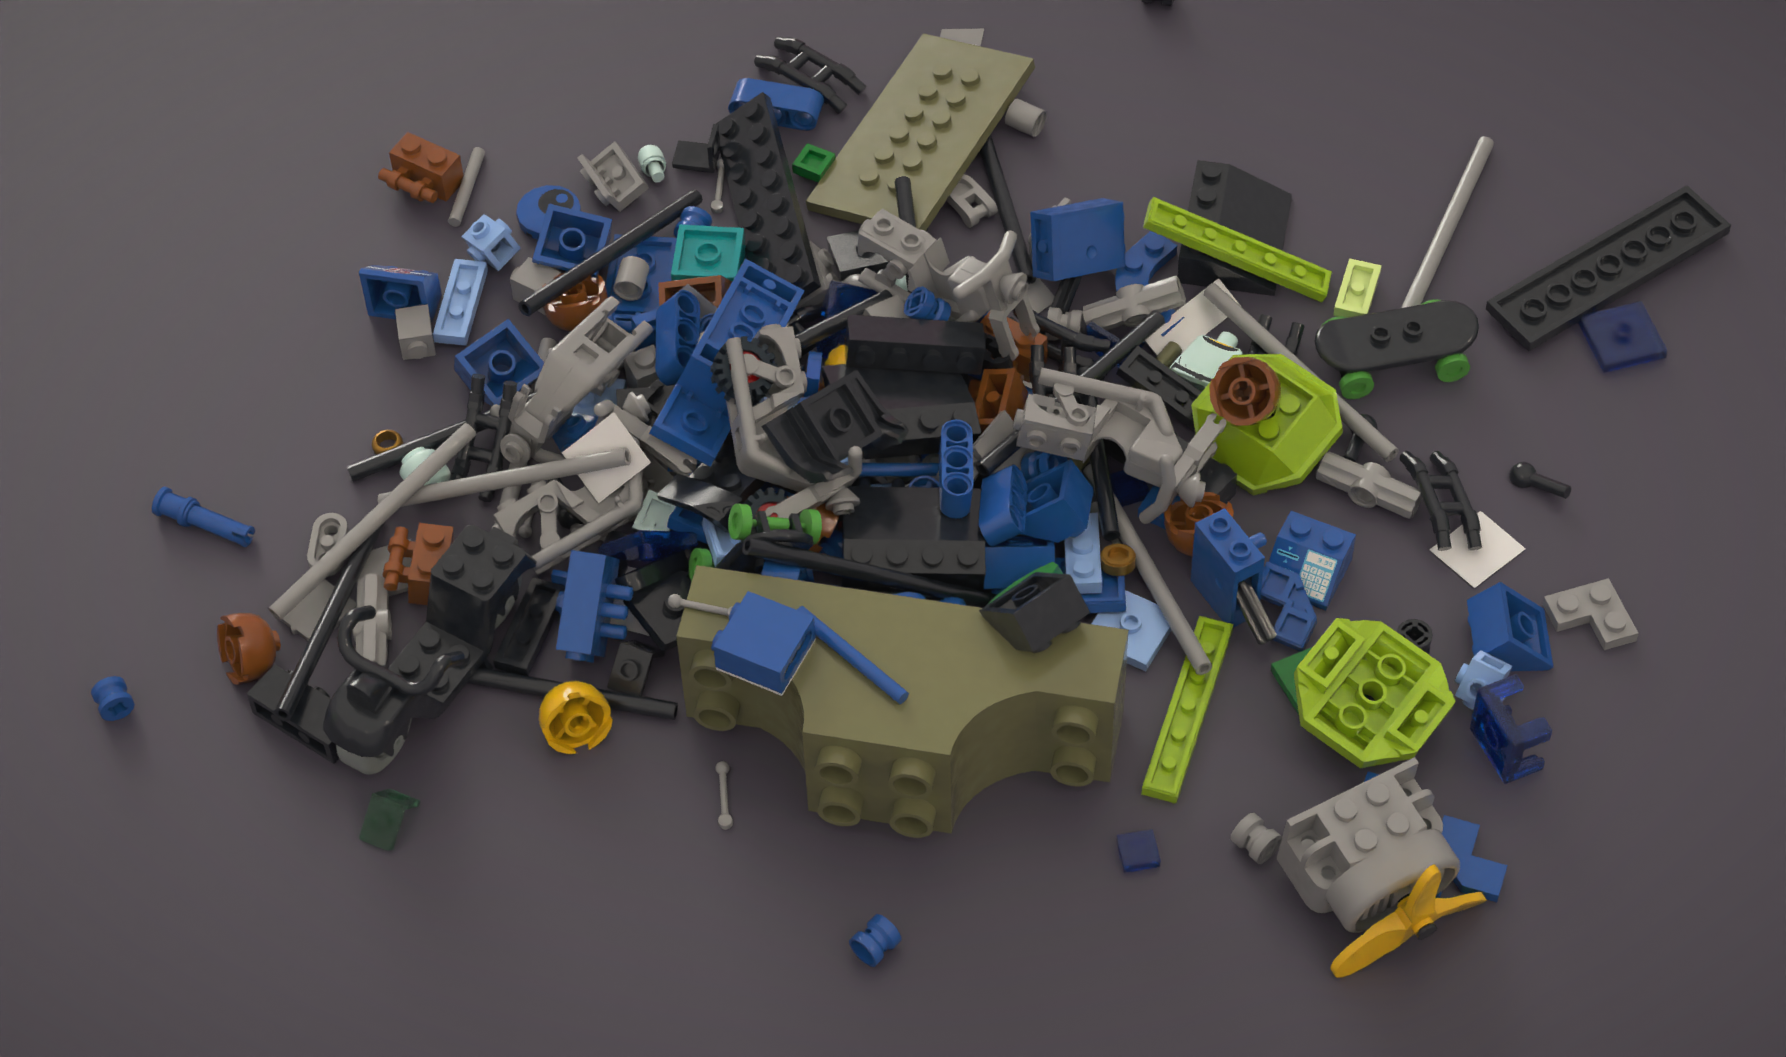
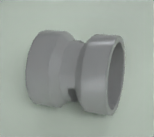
M1049 307L1047 319L1078 333L1082 330L1083 310L1073 309L1063 314L1060 308ZM1046 333L1048 340L1056 341L1058 339Z
M1250 813L1237 824L1230 840L1239 848H1246L1249 851V856L1257 864H1263L1278 850L1282 836L1274 829H1267L1264 826V821L1257 814Z

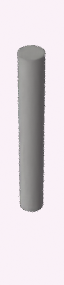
M480 147L473 148L448 219V223L454 227H458L461 224L485 155V151Z

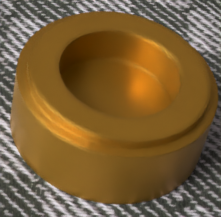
M1117 543L1108 545L1101 551V568L1105 573L1112 576H1124L1134 570L1136 555L1131 547Z

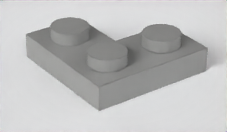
M1609 578L1544 596L1542 605L1556 632L1590 623L1603 650L1637 641L1639 633Z

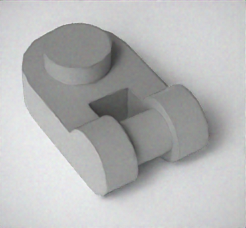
M965 174L946 200L958 212L964 224L969 228L978 224L980 218L984 216L989 218L998 212L995 201L973 178ZM976 202L978 206L973 208L970 204Z

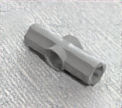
M1175 275L1146 286L1131 284L1122 287L1116 292V296L1083 306L1082 313L1090 334L1095 335L1122 325L1135 327L1153 311L1161 313L1185 305L1186 297L1180 279Z
M1329 451L1324 455L1317 471V480L1348 492L1351 500L1364 508H1372L1378 505L1411 519L1416 514L1422 500L1419 489L1391 478L1388 470L1374 462L1360 465Z
M365 574L362 579L358 580L357 608L371 605L376 610V616L373 619L361 621L355 625L353 636L356 642V652L387 669L388 640L392 639L389 591L384 588V577L378 574Z

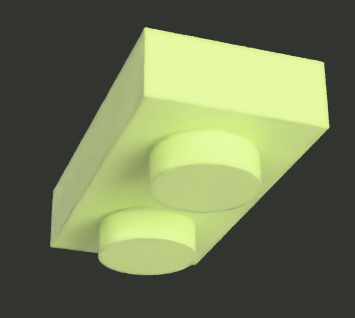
M1349 258L1333 316L1348 318L1369 314L1382 265Z

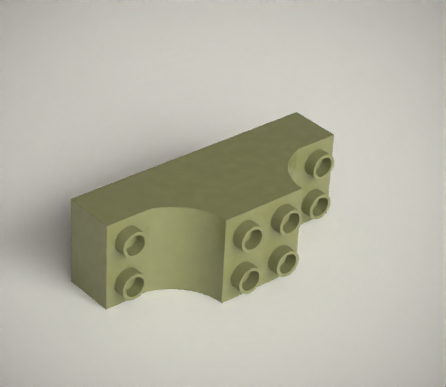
M696 565L687 600L729 609L735 603H741L746 593L750 591L795 610L804 606L909 692L908 698L902 704H898L816 636L814 644L782 696L716 670L714 651H712L711 646L716 633L719 630L723 631L728 624V616L684 607L676 637L686 716L693 717L700 725L716 731L730 730L736 724L761 728L783 742L797 757L805 771L808 811L817 812L826 822L838 826H853L860 819L888 823L896 832L913 838L929 836L933 831L952 834L954 824L966 804L983 789L1004 778L1030 771L1051 773L1055 780L1069 786H1085L1093 780L1111 781L1124 712L1129 630L1081 623L1076 629L1068 633H1060L1051 639L1052 645L1039 653L1016 650L983 618L979 611L982 608Z

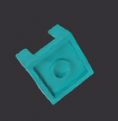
M679 224L671 280L722 275L733 282L740 269V265L743 264L746 258L744 228Z

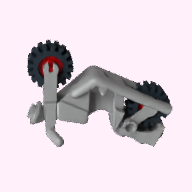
M780 324L766 325L757 332L751 342L747 341L748 336L728 339L714 358L710 372H713L711 377L712 384L717 383L715 388L717 393L719 394L722 391L725 393L723 399L727 403L738 469L747 476L798 492L787 498L784 496L785 491L779 489L777 493L774 492V488H767L765 492L762 489L756 491L744 503L750 506L752 516L756 517L758 511H765L767 517L789 519L791 513L800 516L803 509H816V507L827 502L825 504L826 510L833 511L834 515H846L854 512V507L860 504V499L847 487L851 486L862 472V450L859 446L851 447L848 452V466L853 469L854 473L829 482L809 483L786 465L761 427L795 406L807 391L806 374L804 371H801L799 364L801 344L800 340L795 338L793 326L781 327ZM766 395L767 399L752 407L755 399L759 401Z

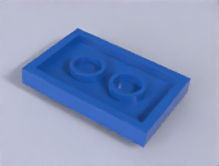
M615 234L614 240L621 237L622 235ZM651 236L609 263L605 286L607 297H614L620 302L615 310L616 314L635 315L636 311L646 313L659 307L658 282L672 281L671 270L677 238ZM628 256H635L645 260L650 268L643 295L640 299L634 301L620 298L613 289L621 260Z

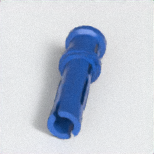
M162 487L155 495L152 503V513L159 517L165 515L175 519L180 526L189 527L194 525L240 544L242 547L249 546L253 540V537L247 535L248 533L252 535L255 533L253 526L245 525L201 507L197 499L193 497L184 498L174 494L169 487Z

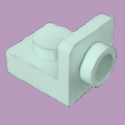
M649 489L643 501V507L638 513L632 529L638 533L636 539L655 547L657 542L665 545L670 528H667L668 519L676 506L659 500L657 497L658 493Z

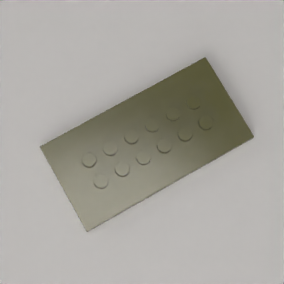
M923 33L807 198V209L863 224L867 219L871 220L881 209L899 218L894 181L898 177L906 176L911 180L916 228L926 231L1035 69L1034 58Z

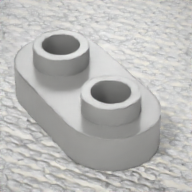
M326 513L315 520L307 553L310 568L349 532L347 521L342 515ZM344 561L328 576L338 573L343 567Z

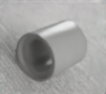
M1017 98L1010 104L1007 110L1005 124L1036 137L1044 127L1047 112Z
M628 256L621 260L613 287L617 296L629 301L638 300L642 297L650 269L645 260L635 256Z

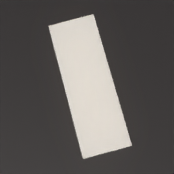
M1219 278L1213 282L1238 303ZM1205 289L1173 313L1168 323H1165L1145 340L1156 355L1170 341L1177 343L1183 353L1198 336L1206 335L1227 318L1223 312L1204 296ZM1182 317H1185V318H1183L1174 328H1172L1164 337L1161 335L1163 332H1165L1167 329H1169L1172 325H1174L1177 321H1179Z

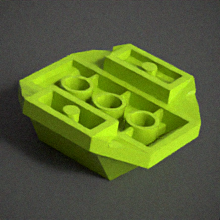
M1282 354L1232 355L1230 359L1234 357H1253L1266 362L1276 372L1281 383V398L1277 409L1272 413L1274 416L1255 425L1236 426L1226 420L1224 431L1214 440L1217 444V450L1212 458L1219 463H1224L1231 467L1237 473V485L1253 496L1266 493L1267 490L1301 484L1343 433L1336 389ZM1210 383L1191 404L1195 435L1205 423L1208 415L1217 414L1210 401ZM1217 414L1214 423L1219 424L1223 417Z
M1336 618L1294 672L1300 726L1359 768L1414 758L1455 704V699L1452 691H1449L1447 678L1441 663L1382 621H1350V619ZM1363 694L1373 697L1375 701L1367 699Z

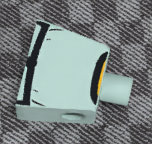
M1222 332L1217 340L1200 335L1174 361L1169 369L1202 392L1215 377L1222 363L1228 361L1232 355H1243V352L1236 348L1238 339L1230 332Z

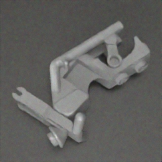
M884 209L878 211L871 220H865L858 232V255L862 256L865 252H873L882 255L883 258L890 262L884 270H879L877 274L865 268L859 276L858 281L878 293L886 289L892 296L898 295L905 304L911 293L894 283L895 279H902L908 272L909 291L912 292L916 288L923 286L933 292L935 298H941L950 304L951 315L948 321L975 323L990 310L989 320L999 352L1002 357H1007L1010 354L1009 356L1012 361L1018 357L1019 351L1007 322L1009 313L1015 308L1020 329L1026 336L1031 333L1034 338L1040 331L1028 295L1026 294L1029 284L1026 282L1027 275L1022 272L1013 274L1008 261L1017 240V234L1014 231L1010 230L1004 234L998 252L988 263L968 257L953 273H944L943 270L950 262L941 237L937 240L928 232L917 229Z
M608 297L555 347L548 349L547 358L535 384L536 394L526 403L531 388L524 384L521 391H517L513 397L508 415L512 422L510 434L506 435L500 442L503 456L509 462L516 465L525 464L530 457L540 463L566 459L563 455L542 449L541 446L570 418L574 407L589 392L601 397L606 387L609 388L620 375V370L624 367L623 360L630 353H633L653 332L652 326L644 320L633 330L632 334H629L608 318L616 310L620 302L614 297ZM495 404L490 408L492 416H500V405Z
M1041 368L1038 384L1053 387V394L1059 399L1060 403L1055 402V398L1034 393L1033 395L1028 394L1024 409L1017 408L1014 418L1013 429L1019 430L1016 446L1077 459L1084 463L1099 444L1100 439L1114 441L1121 447L1126 456L1124 472L1160 487L1156 501L1139 515V519L1143 524L1152 522L1164 513L1177 494L1191 508H1193L1195 501L1202 502L1206 482L1200 481L1201 475L1199 472L1216 453L1217 444L1214 440L1224 431L1226 426L1225 418L1220 420L1219 424H1215L1214 421L1217 414L1208 415L1205 423L1183 453L1164 402L1158 394ZM1073 393H1082L1104 398L1105 400L1101 405L1092 407L1077 403Z
M630 392L622 409L607 399L594 406V413L599 416L595 426L614 412L639 447L641 446L672 471L689 477V473L696 470V459L649 434L652 427L645 423L649 421L647 414L652 411L642 394L636 396L633 392ZM642 470L600 503L596 501L586 485L579 490L570 491L557 480L549 483L542 480L528 488L527 492L529 494L518 501L513 497L501 503L497 507L499 512L493 515L497 524L492 526V528L495 527L516 537L517 531L523 522L539 511L542 530L540 537L541 551L532 555L537 561L536 567L533 569L538 576L569 558L571 550L581 551L607 536L609 532L615 531L636 519L643 507ZM559 505L572 514V516L577 517L586 524L562 539L557 534Z

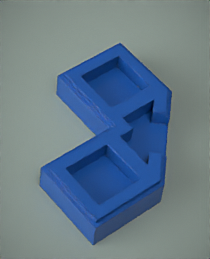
M1267 561L1263 571L1260 599L1283 608L1273 627L1276 632V637L1273 640L1301 652L1305 649L1317 624L1316 614L1306 594L1300 575Z
M1444 815L1442 835L1460 860V870L1453 880L1462 893L1482 892L1486 900L1497 902L1507 865L1472 855L1479 832V824Z

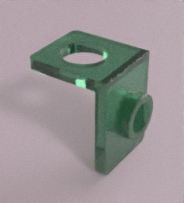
M392 789L372 793L359 836L360 840L388 851L393 850L405 810L418 807L420 800Z

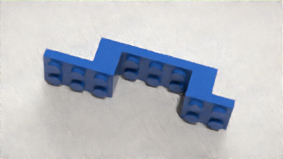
M745 258L649 434L711 467L731 430L727 403L723 399L725 393L722 391L718 394L715 390L717 383L712 384L711 381L713 372H710L714 358L720 348L730 338L748 336L747 341L751 342L757 332L766 325L780 324L781 327H786L804 290Z

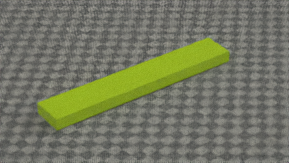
M1153 197L1149 202L1143 228L1317 301L1323 302L1327 297L1332 271L1156 197Z
M1199 616L1194 634L1209 658L1212 669L1204 675H1198L1187 656L1185 657L1142 786L1141 795L1177 804L1233 632V624Z

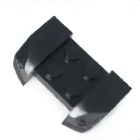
M858 370L845 375L761 426L786 465L809 483L829 482L854 473L850 466L840 462L848 457L851 447L859 446L863 448L872 443L877 450L882 451L893 445L901 444L909 432L905 423L894 418L882 406Z
M730 430L711 467L702 463L689 477L677 474L657 494V497L661 501L694 512L729 533L728 520L732 506L736 503L744 504L766 481L742 474L738 469Z

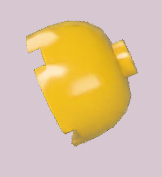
M569 681L555 686L545 695L539 708L538 720L548 745L557 752L576 754L577 752L574 748L588 744V750L596 747L606 738L613 721L610 716V706L604 695L593 685L580 681Z

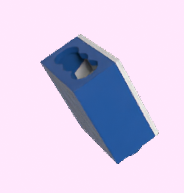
M748 591L741 603L737 602L732 607L729 622L723 631L719 630L713 639L711 649L714 651L716 670L782 696L816 640L814 617Z

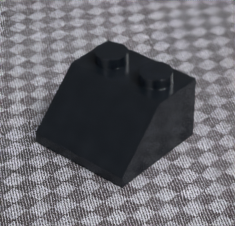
M1044 572L1033 573L979 610L983 618L1016 650L1039 653L1052 645L1051 639L1060 633L1064 634L1076 629L1081 624L1079 620L1090 613L1070 574Z

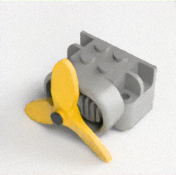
M1415 757L1286 821L1277 861L1304 903L1317 913L1333 911L1343 927L1349 932L1360 933L1366 931L1347 946L1332 962L1330 969L1336 978L1349 976L1365 968L1385 954L1398 948L1414 934L1418 940L1429 937L1437 930L1434 921L1440 917L1477 906L1486 901L1482 892L1469 893L1452 898H1435L1457 876L1460 870V860L1442 835L1443 822L1432 805L1434 801L1433 793L1429 789L1422 790L1414 779L1419 765Z

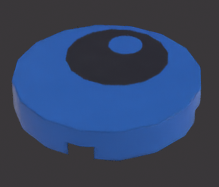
M545 185L532 189L521 198L517 205L516 215L520 229L525 234L527 232L532 235V238L538 240L548 204L581 211L577 196L569 189L561 186Z

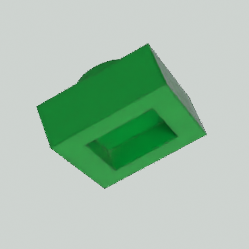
M807 143L793 162L792 171L794 174L819 183L835 160V153Z

